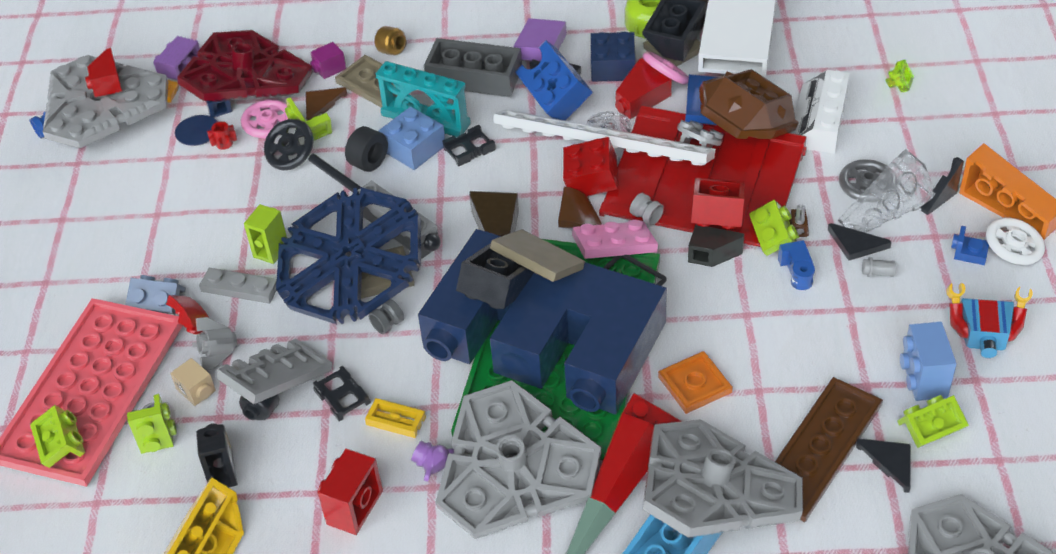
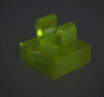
M906 60L897 61L894 70L888 72L890 78H887L885 81L889 88L898 86L902 93L910 90L914 75Z

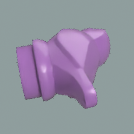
M420 441L412 455L411 461L417 463V466L423 467L425 471L424 480L428 482L432 474L445 468L448 453L453 454L454 449L440 444L433 446L429 442Z

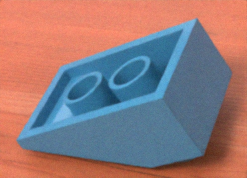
M650 514L622 554H707L722 532L686 537Z

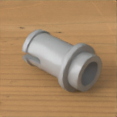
M872 257L863 259L862 274H866L867 277L872 275L895 276V261L873 260Z

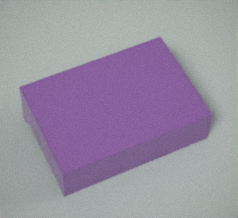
M528 18L514 44L515 48H521V59L541 61L542 53L539 46L545 40L559 50L566 37V21Z

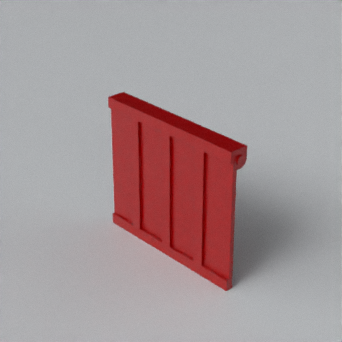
M641 106L631 133L680 142L682 132L677 129V126L681 120L685 121L686 114ZM702 124L703 130L709 132L710 130H715L723 134L722 144L720 146L713 145L712 147L715 149V158L702 166L694 165L689 160L672 161L668 156L663 155L651 157L647 155V152L642 151L631 153L627 152L625 148L617 167L618 189L607 192L604 202H602L599 209V216L609 215L628 220L643 221L642 217H635L630 213V206L638 194L645 193L650 196L652 202L658 201L664 206L661 218L654 225L693 233L695 225H697L696 223H691L695 178L745 182L741 227L734 229H725L721 225H711L708 227L745 233L744 244L761 247L749 213L773 200H776L781 207L787 205L799 163L802 161L803 156L806 155L807 136L786 133L773 139H758L750 136L747 139H737L718 125ZM691 139L690 144L702 146L699 143L700 140Z

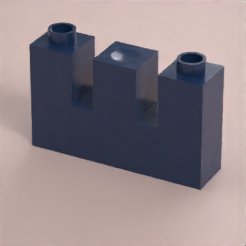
M476 229L418 313L423 349L430 356L440 361H449L452 358L471 364L499 320L500 323L490 337L494 373L542 389L568 344L575 345L564 363L566 398H569L578 408L584 411L595 412L601 409L617 415L666 324L667 288L585 262L583 270L554 282L534 272L513 303L505 309H495L490 307L489 303L469 299L465 294L456 291L462 261L490 244L493 239L501 237Z

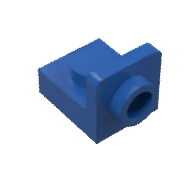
M961 226L960 233L954 234L951 248L956 249L954 259L985 266L989 248L987 240L965 236L966 226Z

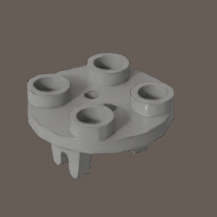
M681 120L677 126V129L682 132L681 143L690 144L691 139L694 138L700 140L699 143L703 147L712 148L713 145L720 146L723 141V134L715 130H710V132L703 130V125L695 121H690L689 123Z

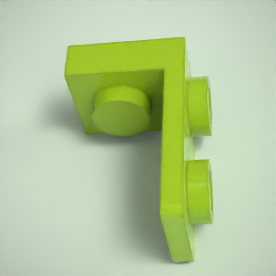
M291 97L286 99L287 108H285V113L288 119H298L305 122L310 127L314 140L332 133L331 119L327 113L306 121Z

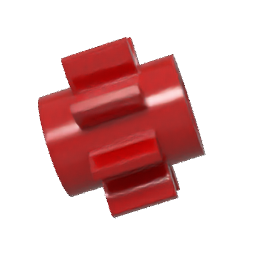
M216 122L212 125V130L207 131L211 146L216 145L221 150L230 148L233 145V141L237 140L234 126H228L226 122Z

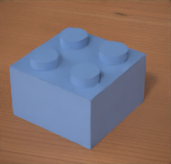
M409 107L378 130L387 138V154L413 170L443 148L442 140H445L444 126L412 107Z
M942 321L909 324L907 336L903 338L904 352L900 354V366L907 373L906 383L908 390H912L915 401L930 400L939 395H942L943 398H948L957 363Z

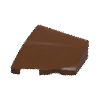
M564 186L558 227L573 228L583 224L603 225L589 198L577 189Z

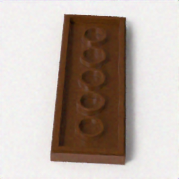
M835 377L831 379L775 460V463L802 478L803 512L800 520L803 522L807 521L856 446L857 439L862 437L883 402V399Z

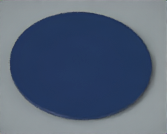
M208 115L188 117L177 125L175 137L180 143L189 146L205 144L210 141L207 131L212 130V125L218 121Z

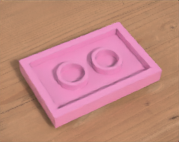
M630 220L626 223L607 222L603 225L583 224L572 229V236L585 259L655 253L658 248L657 241L644 221Z

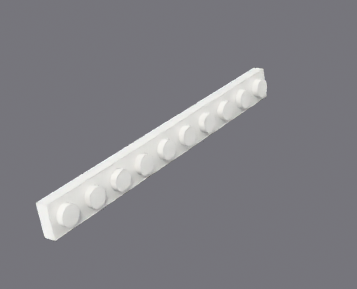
M506 109L494 114V123L502 124L503 128L508 129L518 127L522 128L524 132L539 131L544 136L559 135L563 136L565 140L580 139L584 140V142L609 137L614 149L621 147L626 148V151L631 153L647 152V155L651 157L668 156L672 161L689 160L692 164L699 166L705 165L715 158V149Z

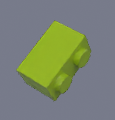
M259 204L244 222V227L253 258L274 264L278 259L279 243L284 245L281 239L282 237L287 238L281 211Z

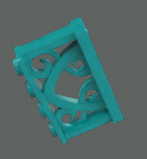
M385 61L375 73L379 82L382 100L381 116L394 119L409 107H412L444 126V134L455 137L465 133L470 126V117H467L465 82ZM415 90L423 91L435 103L430 106L420 104L409 93ZM453 99L454 103H447V101Z

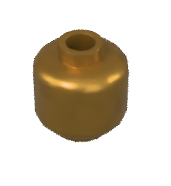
M383 26L376 32L374 39L375 47L383 54L398 55L406 46L405 34L399 28Z

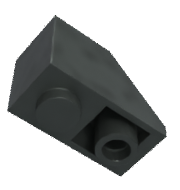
M695 225L688 245V262L714 267L741 255L744 248L745 233Z

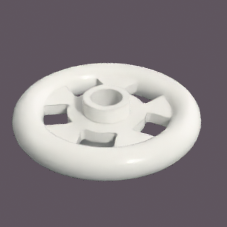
M1009 217L999 218L992 221L986 229L988 245L993 252L1008 262L1029 265L1036 263L1044 255L1045 244L1042 236L1034 227L1022 220ZM1007 227L1009 231L1004 233L1000 228ZM997 238H1001L1003 244H1000ZM1028 245L1034 247L1033 252L1026 249Z

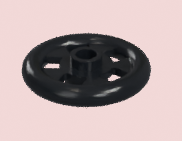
M287 119L276 124L270 130L264 142V155L267 162L275 169L283 171L294 169L304 163L309 157L314 143L310 127L298 119ZM289 128H296L295 134L288 133ZM278 135H281L282 137L279 139L278 144H275V139ZM300 137H304L303 145L299 143ZM277 151L282 154L279 159L274 156ZM297 154V156L294 159L289 160L288 156Z

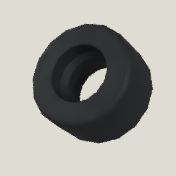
M362 126L357 128L350 135L345 146L347 162L363 171L371 172L376 170L382 164L387 154V138L383 133L370 127Z

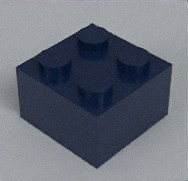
M634 32L591 33V82L623 81L635 65Z

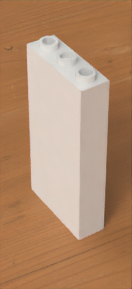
M709 0L699 50L698 72L725 74L728 71L736 74L752 69L766 77L776 0Z

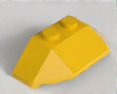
M211 478L187 512L163 554H233L244 534L236 492Z

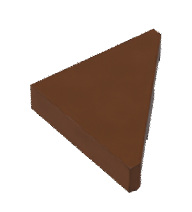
M346 87L305 92L306 120H311L320 113L324 114L335 105V101L340 97H346Z

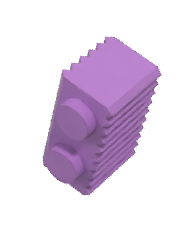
M177 35L172 42L166 45L164 51L155 57L153 63L156 73L164 74L167 78L177 80V76L194 56L197 57V52L200 49L198 41Z

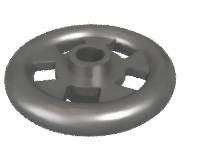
M863 159L853 161L841 170L839 184L842 190L855 200L879 202L887 199L895 192L897 178L892 169L879 161ZM866 169V171H862L860 173L857 170ZM878 171L881 174H883V176L879 177V175L875 172ZM849 178H856V183H849ZM880 183L886 185L883 190L878 188ZM860 188L866 191H870V193L860 191Z

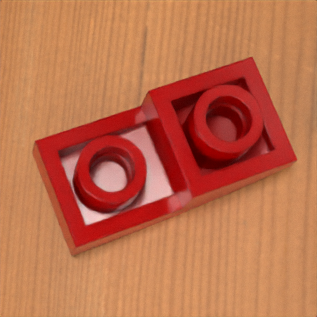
M169 295L166 305L175 309V313L179 315L178 323L186 327V331L191 334H201L203 331H197L196 318H209L205 310L191 297Z

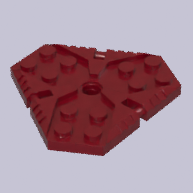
M253 30L215 32L211 34L198 50L197 57L194 56L177 76L178 85L203 101L216 102L228 101L230 99H247V96H255V98L275 97L277 95L287 96L301 91L312 74V65L285 49L279 51L277 44Z

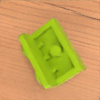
M773 200L749 213L761 249L766 256L779 250L780 244L797 242L796 239L799 238L795 227L789 222L792 217L786 206L781 207L776 200Z
M159 394L153 395L154 407L127 413L129 426L141 454L174 446L173 435H177L174 419L169 420L171 415L168 403H163Z

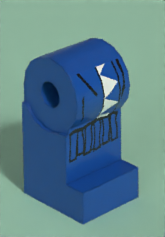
M804 240L780 244L778 261L780 266H788L791 273V285L798 290L810 289L813 285L815 267Z

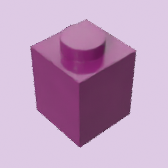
M334 42L310 51L312 70L323 79L346 69L344 53Z

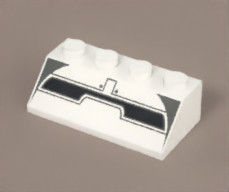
M826 70L802 84L795 113V119L799 124L791 134L807 136V150L835 154L850 73Z

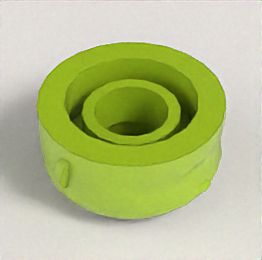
M627 0L625 5L626 29L629 32H634L635 36L646 39L642 35V31L661 0Z

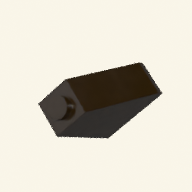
M470 191L471 212L479 230L501 237L515 232L519 213L518 193Z

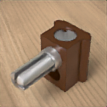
M798 204L797 209H791L792 219L789 222L795 227L799 237H808L809 228L805 205L802 204L800 207V204Z

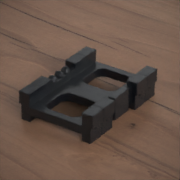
M480 125L468 129L467 134L463 133L458 138L452 136L442 140L445 152L449 153L458 167L470 162V158L474 159V157L481 156V153L484 156L495 151V142L488 139L482 132ZM480 137L486 141V143L479 147H476L471 142ZM462 146L466 150V152L456 156L451 151L454 148Z
M343 365L339 367L340 370L318 382L317 380L313 382L314 392L322 401L325 399V402L330 406L331 413L339 422L343 420V415L363 403L366 406L371 404L367 393L361 386L356 384V381L351 378L350 373ZM336 377L340 378L344 384L337 389L330 391L325 386V383ZM348 394H353L358 399L357 402L348 407H343L338 402Z

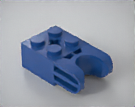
M545 40L539 46L542 53L539 65L534 69H526L525 66L521 65L515 73L546 114L554 119L566 121L593 91L560 51Z

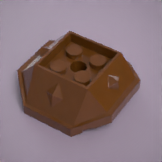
M752 69L736 74L726 71L723 76L703 81L699 89L701 114L737 139H747L748 136L758 139H773L796 130L799 124L795 119L792 96Z

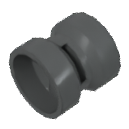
M391 299L383 303L382 308L375 309L368 315L372 326L380 334H385L391 329L393 324H399L404 320L403 311Z

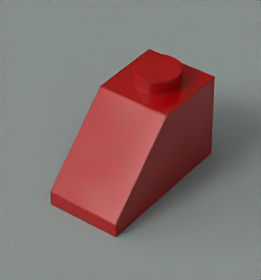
M108 48L87 66L89 76H85L88 90L93 89L95 97L122 92L112 49Z

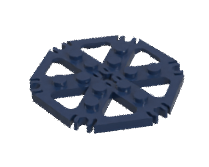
M360 187L361 191L359 193L357 188H353L351 196L348 197L345 190L341 191L340 195L337 192L291 224L293 227H288L287 229L292 236L290 238L282 237L281 240L284 245L279 243L276 290L280 297L284 299L283 301L292 311L336 325L337 319L341 324H344L346 315L350 314L353 322L357 321L358 317L361 320L409 286L408 283L413 281L408 272L412 270L418 272L419 267L417 264L421 265V218L410 202L404 198ZM375 204L391 209L363 229V210L367 205ZM333 212H337L336 236L311 230L312 226ZM410 232L409 255L403 256L379 249L400 233ZM350 251L352 255L348 257L346 253ZM303 254L319 259L290 279L291 259L295 255ZM362 272L391 281L390 287L368 302L361 301ZM334 280V303L331 309L325 310L307 304V300L311 295Z

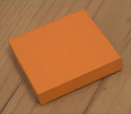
M705 351L658 371V378L686 414L732 393L733 387Z

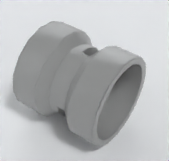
M645 193L638 194L630 206V213L635 217H642L643 221L650 226L659 221L664 211V206L658 201L652 202L650 196Z

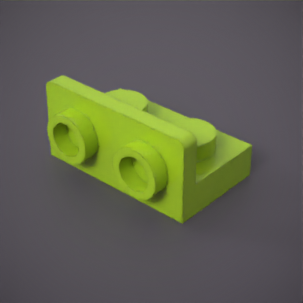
M942 395L927 401L928 406L920 409L919 405H915L903 411L905 416L897 420L899 426L906 424L917 448L969 426L954 395L946 399Z
M56 405L52 406L30 424L41 464L48 468L69 452L79 457L85 454L82 444L83 438L78 432L75 415L71 411L63 410Z

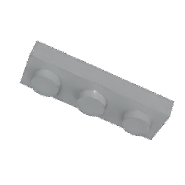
M209 267L199 287L201 292L270 304L277 291V279Z

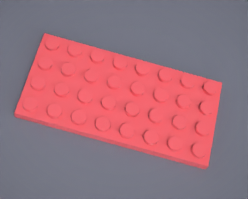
M92 298L1 435L0 466L87 487L125 424L127 413L132 412L183 327V325L178 323L179 316ZM56 405L63 410L71 411L75 415L78 432L83 438L82 444L85 454L79 457L69 452L48 468L41 464L30 424L52 406Z

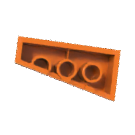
M985 143L967 157L959 194L1003 218H1015L1028 223L1040 233L1043 240L1056 229V199Z

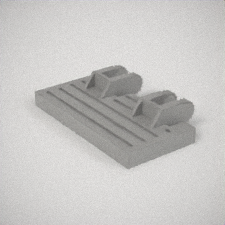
M293 339L288 341L287 349L276 344L271 347V351L269 349L260 350L258 354L249 357V363L237 359L232 362V366L228 364L222 365L218 369L217 379L251 403L256 404L331 372L332 362L299 340Z

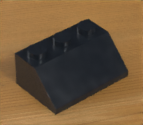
M661 0L644 27L642 35L662 57L684 62L704 26L706 1Z

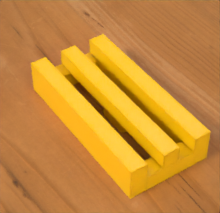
M375 398L365 417V422L368 426L416 438L418 435L417 430L421 429V422L425 421L426 414L423 410ZM377 410H382V411L390 412V414H387V413H384V412H380V411H377ZM400 415H401V416L408 417V418H412V419H415V420L413 421V420H410V419L402 418V417H400Z

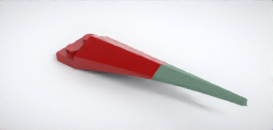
M633 393L618 419L597 474L592 495L586 502L566 554H584L648 472L654 426L656 424L681 422V420Z

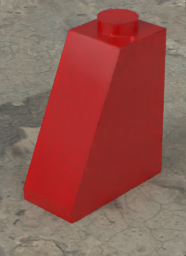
M643 57L640 58L616 90V109L631 120L638 115L641 106L653 107L671 97L672 79L649 65Z

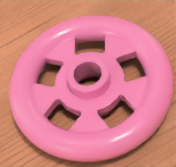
M650 51L643 53V59L657 71L680 84L688 83V75L672 62Z
M263 100L252 104L242 114L241 126L243 130L253 137L266 138L278 121L282 122L288 119L285 113L287 104L279 100ZM280 110L284 112L281 115H278L277 111ZM256 116V120L250 121V118ZM257 126L264 127V129H257Z

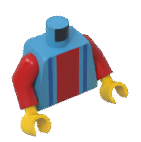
M952 283L947 287L946 294L952 299V303H949L951 327L961 338H964L968 348L981 349V355L984 358H993L997 355V350H1005L1007 342L1014 341L1023 330L1027 314L1025 305L1032 297L1031 289H1029L1028 298H1021L1019 296L1020 287L1016 290L1014 298L1017 301L1016 307L1014 302L962 298L960 303V296L965 292V285L963 283L959 284V294L953 292Z

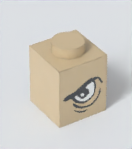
M192 358L170 373L176 390L194 406L207 399L216 391L211 375Z

